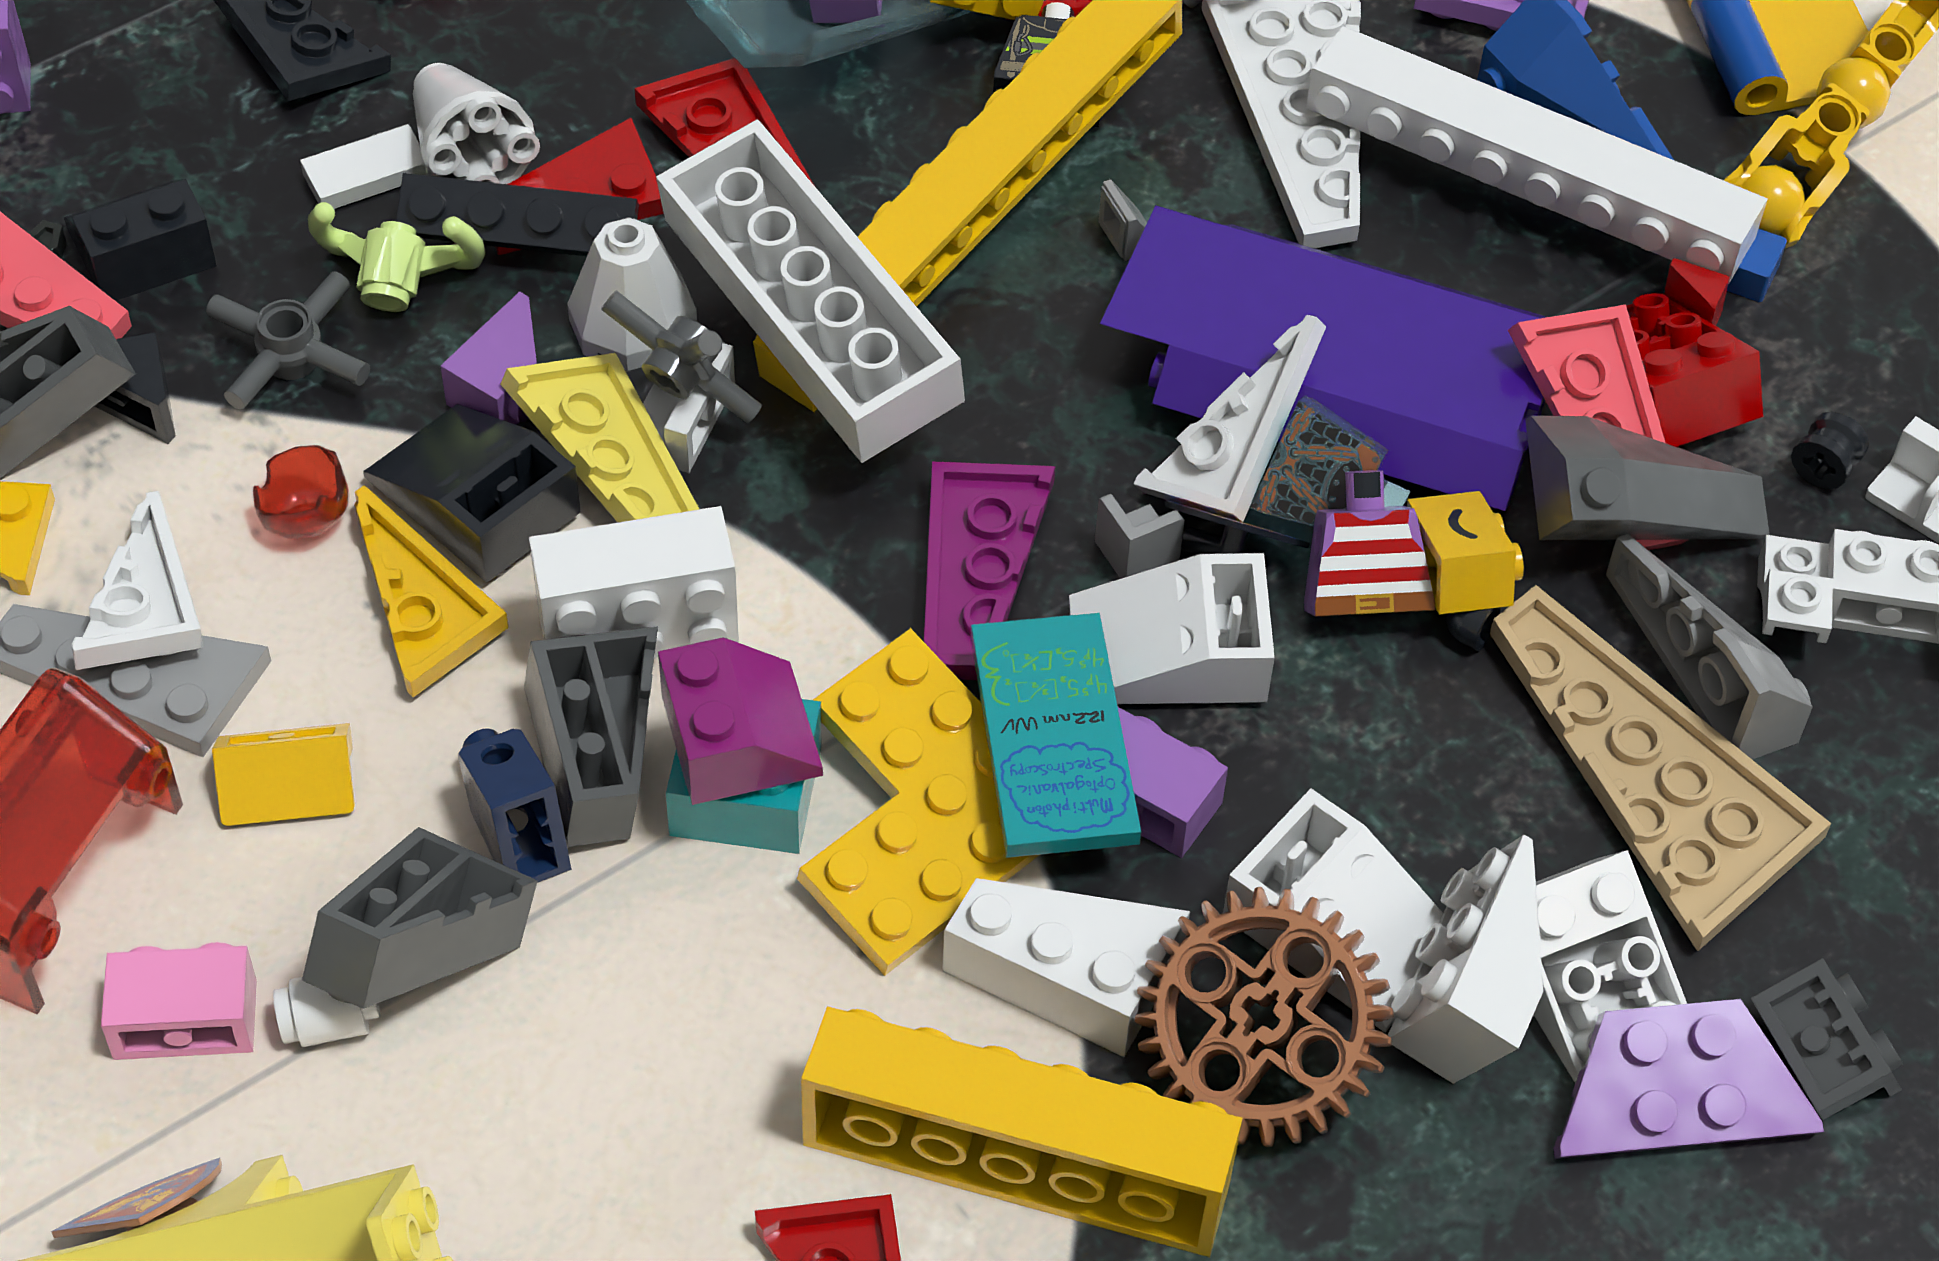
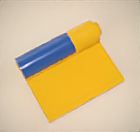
M1686 0L1735 109L1744 115H1759L1812 104L1817 98V89L1824 71L1838 61L1849 58L1869 32L1853 0Z

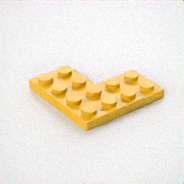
M911 628L813 699V701L821 702V723L892 799L801 866L797 876V880L884 976L946 928L976 878L1006 882L1039 856L1029 855L1006 858L981 702Z

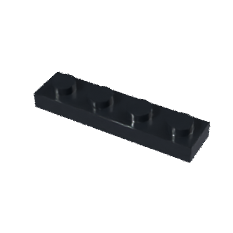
M403 173L396 222L412 226L416 230V235L420 238L454 242L445 236L442 231L443 222L447 218L454 216L471 226L482 238L483 244L487 246L587 257L594 239L606 223L626 218L637 220L639 203L636 198Z

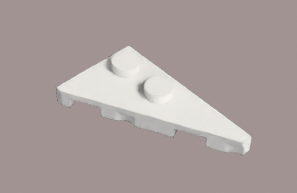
M1306 315L1302 322L1290 327L1273 343L1278 351L1250 378L1245 373L1240 375L1207 408V412L1202 419L1190 424L1176 438L1181 445L1152 473L1145 468L1137 475L1134 485L1143 493L1243 523L1326 326L1317 317Z
M159 491L146 493L145 500L137 505L130 520L132 533L125 546L117 547L103 577L104 587L95 594L90 604V622L83 637L75 636L72 642L76 670L154 656H166L177 652L202 648L201 628Z

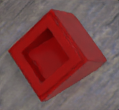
M1673 258L1669 268L1664 295L1716 326L1722 314L1730 277Z

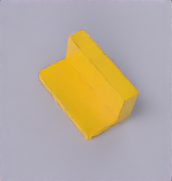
M350 723L218 736L212 748L221 823L225 826L351 813L355 807L350 764V756L353 750Z

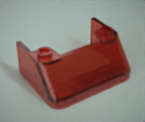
M58 668L46 670L37 679L0 729V999L37 1015L45 1005L32 968L38 960H43L51 954L58 942L61 931L60 923L57 921V910L52 899L54 893L120 800L134 807H142L149 803L175 815L183 806L167 748L85 680Z

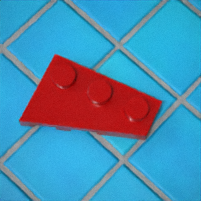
M632 118L508 183V185L636 198L639 203L637 220L664 214L656 174ZM495 246L498 255L522 250Z

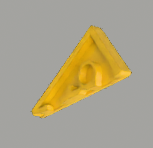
M363 485L355 491L356 502L354 506L406 690L414 698L508 629L507 613L371 490Z

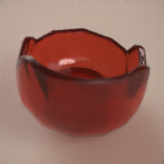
M320 445L296 446L272 456L266 463L267 473L264 486L260 488L258 485H254L252 489L254 508L264 529L284 538L296 540L320 536L329 531L347 510L350 498L348 483L336 452Z

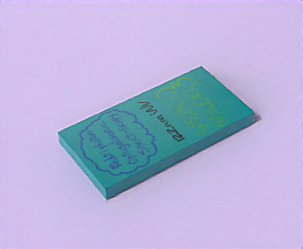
M1100 613L971 625V643L1006 858L1139 845L1141 839L1140 822Z

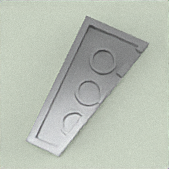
M13 604L0 621L1 674L201 757L206 755L271 662L268 646L201 635L202 648L76 670L72 642L75 636L83 637L90 622L89 616Z

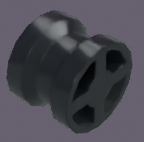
M1833 411L1822 413L1810 425L1808 435L1800 439L1794 446L1791 453L1792 464L1797 473L1814 486L1824 489L1839 488L1849 478L1853 469L1852 465L1860 462L1869 448L1868 436L1862 426L1845 414Z

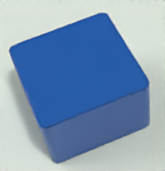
M1758 229L1756 238L1728 284L1727 291L1762 302L1780 266L1787 239Z

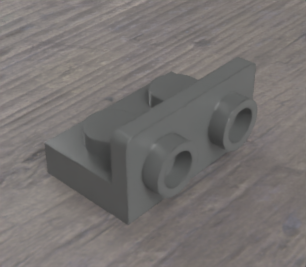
M1822 958L1751 998L1822 1120L1885 1087L1890 1097L1902 1091L1892 1071L1904 1064L1882 1028L1870 1035L1857 1014L1869 1007L1848 972L1835 978Z

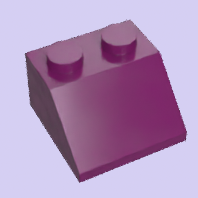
M724 637L658 651L662 700L692 805L823 776L822 763L790 661Z

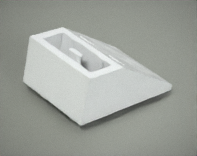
M1264 553L1198 554L1069 595V615L1100 613L1117 704L1267 702L1275 657Z
M1311 788L1229 875L1227 892L1234 891L1244 907L1252 906L1254 889L1262 887L1267 895L1269 906H1277L1283 889L1292 891L1294 910L1301 912L1304 904L1310 897L1317 898L1320 902L1317 920L1322 923L1335 910L1341 912L1344 916V921L1337 935L1343 938L1346 934L1356 929L1363 933L1365 936L1364 941L1353 953L1357 958L1373 952L1377 954L1380 962L1372 971L1366 973L1368 980H1388L1390 989L1379 996L1373 997L1374 1005L1380 1004L1390 1008L1398 991L1409 979H1414L1421 960L1416 957L1419 943L1426 932L1435 923L1440 922L1443 912L1364 824ZM1226 892V898H1225V904H1224L1223 913L1228 912V908H1227V892ZM1257 929L1245 931L1244 933L1269 950L1277 938L1285 931ZM1313 943L1298 945L1291 951L1288 957V964L1307 978L1312 977L1321 970L1324 964L1323 949ZM1339 971L1334 983L1327 992L1352 1009L1348 987ZM1396 1016L1382 1022H1375V1026L1386 1032L1393 1024Z
M1522 835L1501 850L1495 847L1490 849L1478 865L1469 871L1461 868L1453 875L1441 896V903L1446 905V909L1440 922L1435 923L1426 932L1417 948L1416 957L1421 960L1414 979H1409L1401 987L1391 1005V1008L1394 1010V1016H1396L1388 1033V1036L1392 1038V1045L1453 1084L1519 1049L1544 991L1533 840L1526 835Z
M1628 850L1593 859L1536 881L1544 991L1533 1015L1575 1083L1579 1071L1585 1067L1590 1052L1588 1045L1599 1014L1613 1010L1687 1004Z

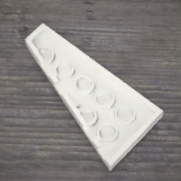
M1203 0V14L1298 243L1311 248H1319L1357 241L1360 226V131L1306 109L1312 67L1342 26L1359 32L1361 19L1360 0Z

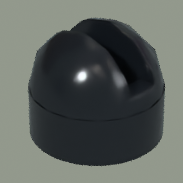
M1501 608L1448 613L1446 623L1450 634L1460 643L1477 651L1481 650L1491 638L1490 631L1493 619L1500 614Z

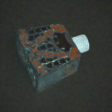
M1305 395L1298 401L1250 508L1261 513L1314 527L1317 510L1346 508L1345 472L1380 470L1389 450L1317 400ZM1384 479L1385 506H1404L1410 491Z

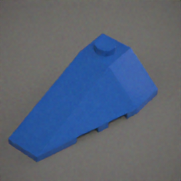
M1524 0L1484 45L1477 81L1674 160L1643 110L1636 106L1629 108L1624 101L1615 82L1620 74L1611 60L1600 63L1585 39L1591 34L1592 30L1583 16L1568 0Z

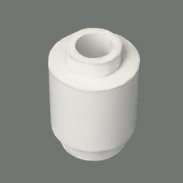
M302 977L290 979L289 987L273 991L277 1024L284 1044L300 1041L302 1047L369 1034V1019L380 1017L379 1003L362 1009L351 1003L340 1002L332 998L326 991L302 981Z

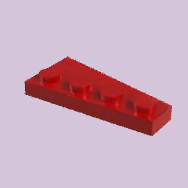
M740 56L634 88L636 105L689 158L758 119L813 184Z

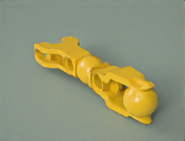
M1894 0L1866 34L1851 56L1838 61L1824 71L1817 89V98L1809 108L1801 113L1798 118L1790 115L1780 116L1739 167L1723 180L1768 198L1759 229L1786 238L1785 249L1794 246L1800 240L1813 215L1848 173L1849 160L1843 153L1846 151L1850 140L1858 129L1873 123L1883 115L1891 94V86L1938 30L1939 0ZM1790 152L1798 165L1811 168L1805 176V181L1812 188V192L1806 200L1802 184L1791 171L1777 165L1759 166L1763 160L1770 156L1780 161Z

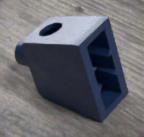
M485 728L470 734L465 739L462 749L458 753V759L471 813L493 860L538 882L572 870L555 785L522 730L510 729L498 734L493 729ZM510 809L521 810L528 817L527 825L518 832L507 813Z

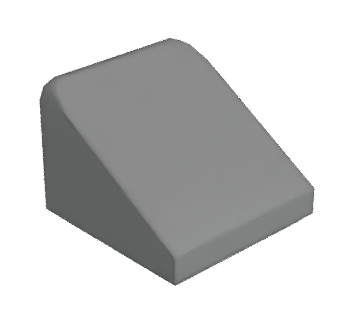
M1110 179L1104 181L1101 187L1098 222L1120 257L1127 261L1130 260L1147 222L1133 202Z

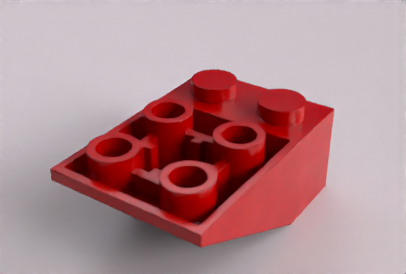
M1657 293L1641 295L1633 300V304L1626 306L1666 444L1677 447L1763 417L1760 353L1758 350L1703 319L1700 315L1679 305L1666 295Z

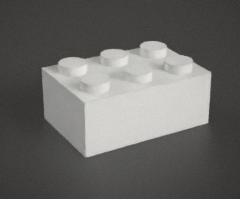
M721 506L529 537L538 612L544 640L658 626L654 659L658 657V651L722 637L739 643L735 564Z

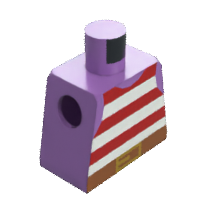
M1382 470L1345 472L1346 508L1317 510L1315 516L1304 597V611L1314 616L1435 610V601L1415 509L1406 506H1385L1384 474Z

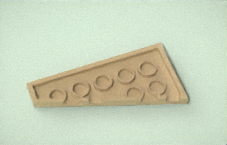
M1537 585L1516 600L1514 606H1509L1493 619L1490 635L1697 951L1826 837L1831 825L1828 820Z

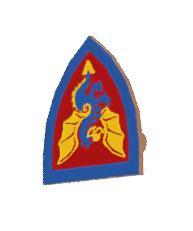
M219 1157L188 1168L111 1200L51 1231L54 1238L119 1228H126L129 1231L175 1213L198 1202L196 1199L191 1198V1196L195 1195L217 1177L222 1169L221 1159Z

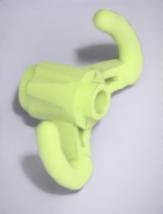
M326 202L317 204L308 216L309 232L319 245L332 254L351 257L360 265L357 289L362 291L361 301L370 307L383 311L399 312L406 310L410 299L417 295L420 277L450 268L462 270L475 269L479 267L485 256L482 238L471 226L454 216L447 218L443 222L442 231L445 236L456 244L425 246V242L416 235V230L412 226L396 221H386L381 223L380 228L369 230L366 239L360 238L352 232L337 229L330 224L335 217V210L332 205Z

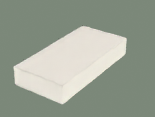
M409 124L300 160L303 176L318 204L326 202L332 205L334 209L400 187L403 173L429 176L424 167L420 144Z

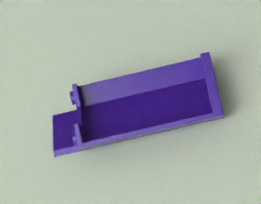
M1155 205L1100 322L1102 325L1169 345L1167 353L1158 352L1150 372L1148 385L1149 387L1156 388L1153 404L1203 418L1207 408L1240 375L1245 373L1250 378L1278 351L1273 343L1290 327L1298 325L1306 315L1314 316L1326 326V329L1278 442H1281L1286 429L1290 431L1292 422L1298 415V412L1293 416L1292 420L1290 419L1294 411H1299L1300 409L1297 406L1298 402L1310 409L1316 402L1318 403L1314 409L1316 414L1323 412L1322 409L1325 408L1328 410L1327 413L1329 415L1323 412L1324 414H1320V416L1335 418L1332 420V424L1334 421L1348 424L1345 425L1342 433L1345 432L1346 427L1357 430L1354 439H1357L1359 433L1365 435V438L1356 447L1363 444L1368 437L1384 449L1385 457L1380 468H1376V470H1382L1383 474L1448 494L1480 491L1490 507L1505 511L1510 506L1529 447L1525 419L1530 416H1541L1545 399L1512 340L1508 329L1518 322L1547 318L1546 316L1233 224L1221 225ZM1305 397L1309 398V404L1304 401ZM1303 407L1299 414H1301L1303 410L1306 408ZM1312 413L1310 416L1307 415L1306 418H1309L1310 421L1314 413ZM1298 419L1295 425L1297 426V424H1301L1302 422H1300ZM1307 426L1306 429L1300 433V435L1304 434L1306 430L1309 428V426ZM1289 436L1288 439H1287V441H1288V443L1291 444V443H1293V441H1289V438H1290V436ZM1295 438L1293 439V440L1298 441V442H1303V441L1300 440V439H1295ZM1313 438L1311 439V443H1309V445H1322L1324 447L1327 444H1312ZM1332 441V442H1333L1332 444L1339 445V446H1346V448H1349V446L1351 445V444H1348V446H1347V445H1343L1342 443H1339V441H1337V443L1334 442V441ZM1300 448V449L1309 450V451H1311V450H1312V451H1315V450H1333L1332 452L1344 451V450H1335V449H1331V448H1330V449H1329V448H1326V449H1308V448H1305V449H1304V448ZM1350 449L1351 451H1346V452H1357L1356 455L1358 454V450H1352V449ZM1378 451V455L1380 457L1384 456V451ZM1340 453V455H1337L1336 458L1344 455Z

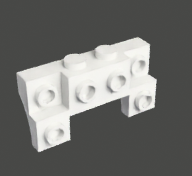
M1834 529L1829 544L1766 535L1758 557L1757 587L1760 589L1763 605L1762 634L1772 635L1775 627L1815 632L1817 633V642L1826 643L1832 628L1939 643V544L1925 540L1913 541L1873 535L1864 531L1852 532Z

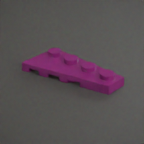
M932 461L924 643L959 680H977L971 643V625L1005 622L1008 619L1055 481L1056 466Z

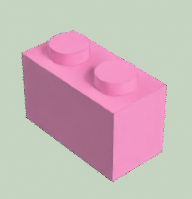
M215 942L192 949L163 950L153 946H142L134 948L129 952L107 953L101 1028L113 1060L253 1052L257 979L248 947Z

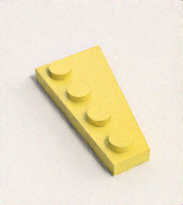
M616 353L506 369L500 385L551 445L576 466V474L617 522L699 510Z

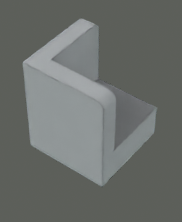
M1112 494L1099 498L1095 543L1120 579L1180 560L1184 519L1177 510L1159 517L1149 504L1125 514Z

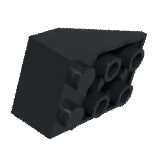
M459 404L450 408L363 471L364 477L486 583L530 551L529 537L554 533L581 513L576 466L534 431Z

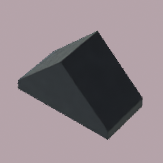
M156 333L116 339L136 374L94 407L169 444L176 434L166 373Z

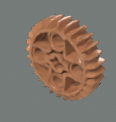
M1256 887L1253 893L1252 906L1244 907L1234 891L1227 892L1228 912L1219 914L1207 900L1203 901L1201 908L1206 922L1197 927L1184 916L1179 917L1178 922L1187 937L1180 944L1165 936L1160 938V944L1171 957L1166 964L1153 960H1147L1145 967L1160 978L1158 986H1139L1137 989V994L1154 1003V1010L1136 1014L1135 1023L1144 1027L1154 1028L1155 1036L1138 1043L1139 1051L1146 1054L1160 1053L1162 1060L1156 1062L1148 1069L1150 1078L1157 1080L1172 1076L1174 1082L1165 1090L1163 1097L1179 1100L1187 1095L1191 1099L1188 1102L1189 1104L1197 1101L1212 1103L1224 1109L1227 1114L1243 1118L1238 1144L1241 1145L1246 1143L1251 1127L1259 1128V1134L1265 1147H1272L1274 1145L1276 1127H1284L1292 1142L1295 1144L1302 1141L1300 1122L1308 1119L1320 1133L1327 1132L1326 1118L1323 1114L1325 1110L1331 1107L1345 1118L1351 1115L1346 1101L1342 1098L1348 1090L1365 1098L1370 1095V1091L1362 1080L1358 1078L1361 1071L1364 1069L1373 1073L1381 1074L1383 1072L1384 1066L1373 1056L1369 1055L1371 1047H1390L1392 1045L1391 1037L1375 1030V1022L1392 1019L1394 1017V1010L1388 1006L1374 1005L1373 997L1379 996L1390 989L1389 982L1386 979L1368 980L1366 973L1372 971L1379 964V957L1373 952L1357 958L1353 952L1364 941L1365 936L1363 933L1356 929L1346 934L1343 938L1337 935L1344 921L1343 914L1338 910L1330 914L1323 923L1318 921L1320 902L1315 897L1308 899L1301 912L1294 910V896L1289 889L1282 890L1277 906H1269L1264 889ZM1275 929L1285 931L1277 938L1255 969L1226 947L1219 944L1220 941L1229 936L1249 930ZM1304 943H1313L1320 946L1324 952V964L1316 975L1309 978H1297L1290 974L1288 957L1294 948ZM1208 957L1223 960L1226 967V977L1223 984L1218 989L1208 993L1195 990L1191 982L1194 966L1200 960ZM1339 971L1346 982L1352 1003V1029L1348 1041L1337 1030L1312 1012L1334 983ZM1244 974L1254 983L1248 984L1241 989ZM1181 993L1216 1020L1198 1046L1193 1050L1189 1060H1187L1183 1052L1177 1029V1006ZM1300 995H1303L1298 1001L1296 1009L1303 1019L1311 1025L1303 1027L1296 1032L1298 1028V1015L1291 1007ZM1273 1000L1276 1001L1277 1004L1273 1012L1280 1019L1278 1026L1273 1031L1268 1027L1261 1026L1255 1033L1251 1032L1255 1020L1248 1013L1250 1008L1255 1003L1266 1008ZM1230 1004L1229 1018L1218 1008ZM1231 1020H1233L1237 1025L1230 1033V1031L1232 1030ZM1318 1040H1325L1335 1044L1339 1052V1062L1335 1070L1324 1077H1312L1304 1072L1302 1066V1055L1305 1049L1311 1043ZM1289 1042L1286 1048L1285 1060L1273 1050L1281 1048ZM1263 1045L1269 1048L1262 1050L1255 1060L1253 1059ZM1221 1054H1230L1236 1057L1240 1066V1076L1236 1084L1225 1091L1211 1090L1205 1080V1069L1208 1062ZM1273 1063L1301 1085L1311 1090L1308 1094L1298 1099L1275 1105L1242 1103L1252 1093Z

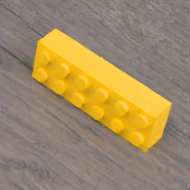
M829 1006L826 1008L801 1077L803 1146L1207 1257L1211 1255L1231 1181L1243 1119L1227 1114L1224 1109L1215 1104L1202 1101L1189 1104L1160 1096L1151 1088L1138 1083L1119 1085L1089 1077L1084 1071L1071 1065L1056 1064L1048 1066L1022 1059L1016 1053L1004 1047L986 1046L981 1048L952 1040L948 1035L937 1029L920 1027L914 1030L885 1022L876 1014L866 1010L851 1009L844 1011Z

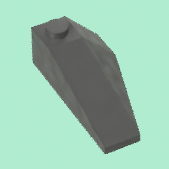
M1530 416L1525 419L1539 540H1616L1617 537L1629 534L1635 540L1765 539L1766 535H1770L1763 481L1759 475L1588 416Z

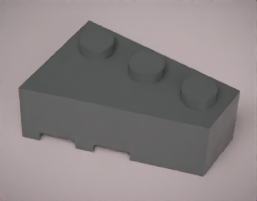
M71 306L0 331V478L136 374L110 328Z
M658 626L530 642L524 691L543 764L555 785L567 847L630 839L640 790Z
M418 827L318 910L302 981L326 991L332 998L340 1002L351 1003L365 1009L520 948L538 881Z

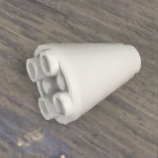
M444 63L430 64L417 74L414 80L413 100L425 170L429 176L508 184L521 177L529 163L539 153L540 143L535 135L532 120L516 100L469 74Z

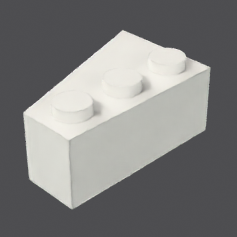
M976 878L944 929L943 972L1125 1057L1142 1027L1135 1023V1015L1151 1011L1154 1003L1137 994V989L1139 986L1157 987L1160 979L1145 967L1147 960L1160 961L1165 964L1168 962L1171 955L1165 951L1159 940L1162 936H1165L1180 944L1186 938V935L1183 933L1178 919L1181 916L1189 919L1190 911Z

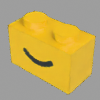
M1474 491L1407 499V507L1415 509L1435 607L1439 615L1514 606L1515 581L1521 580L1523 577L1522 552L1518 543H1511L1505 533L1501 515L1492 512L1481 492Z

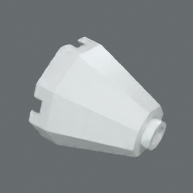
M632 218L606 223L592 243L567 303L568 315L583 355L589 357L596 356L598 353H616L624 369L630 371L641 368L652 352V349L601 310L614 291L617 290L666 330H668L677 316H685L697 322V312L680 271L652 225Z

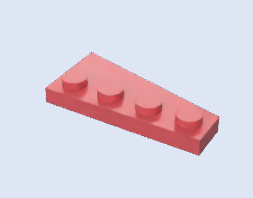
M0 212V325L11 328L61 308L71 306L108 326L115 339L122 338L132 327L128 310Z
M1626 305L1518 322L1508 329L1512 340L1553 416H1588L1665 443ZM1688 540L1636 541L1647 550L1679 545Z

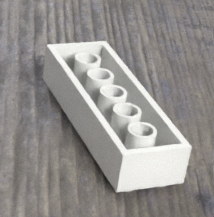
M758 119L656 176L665 221L861 463L965 401L961 359Z

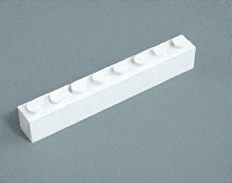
M1342 26L1312 67L1306 109L1526 199L1536 205L1579 221L1589 227L1637 245L1647 251L1670 260L1673 258L1727 275L1730 277L1729 283L1756 238L1768 198Z

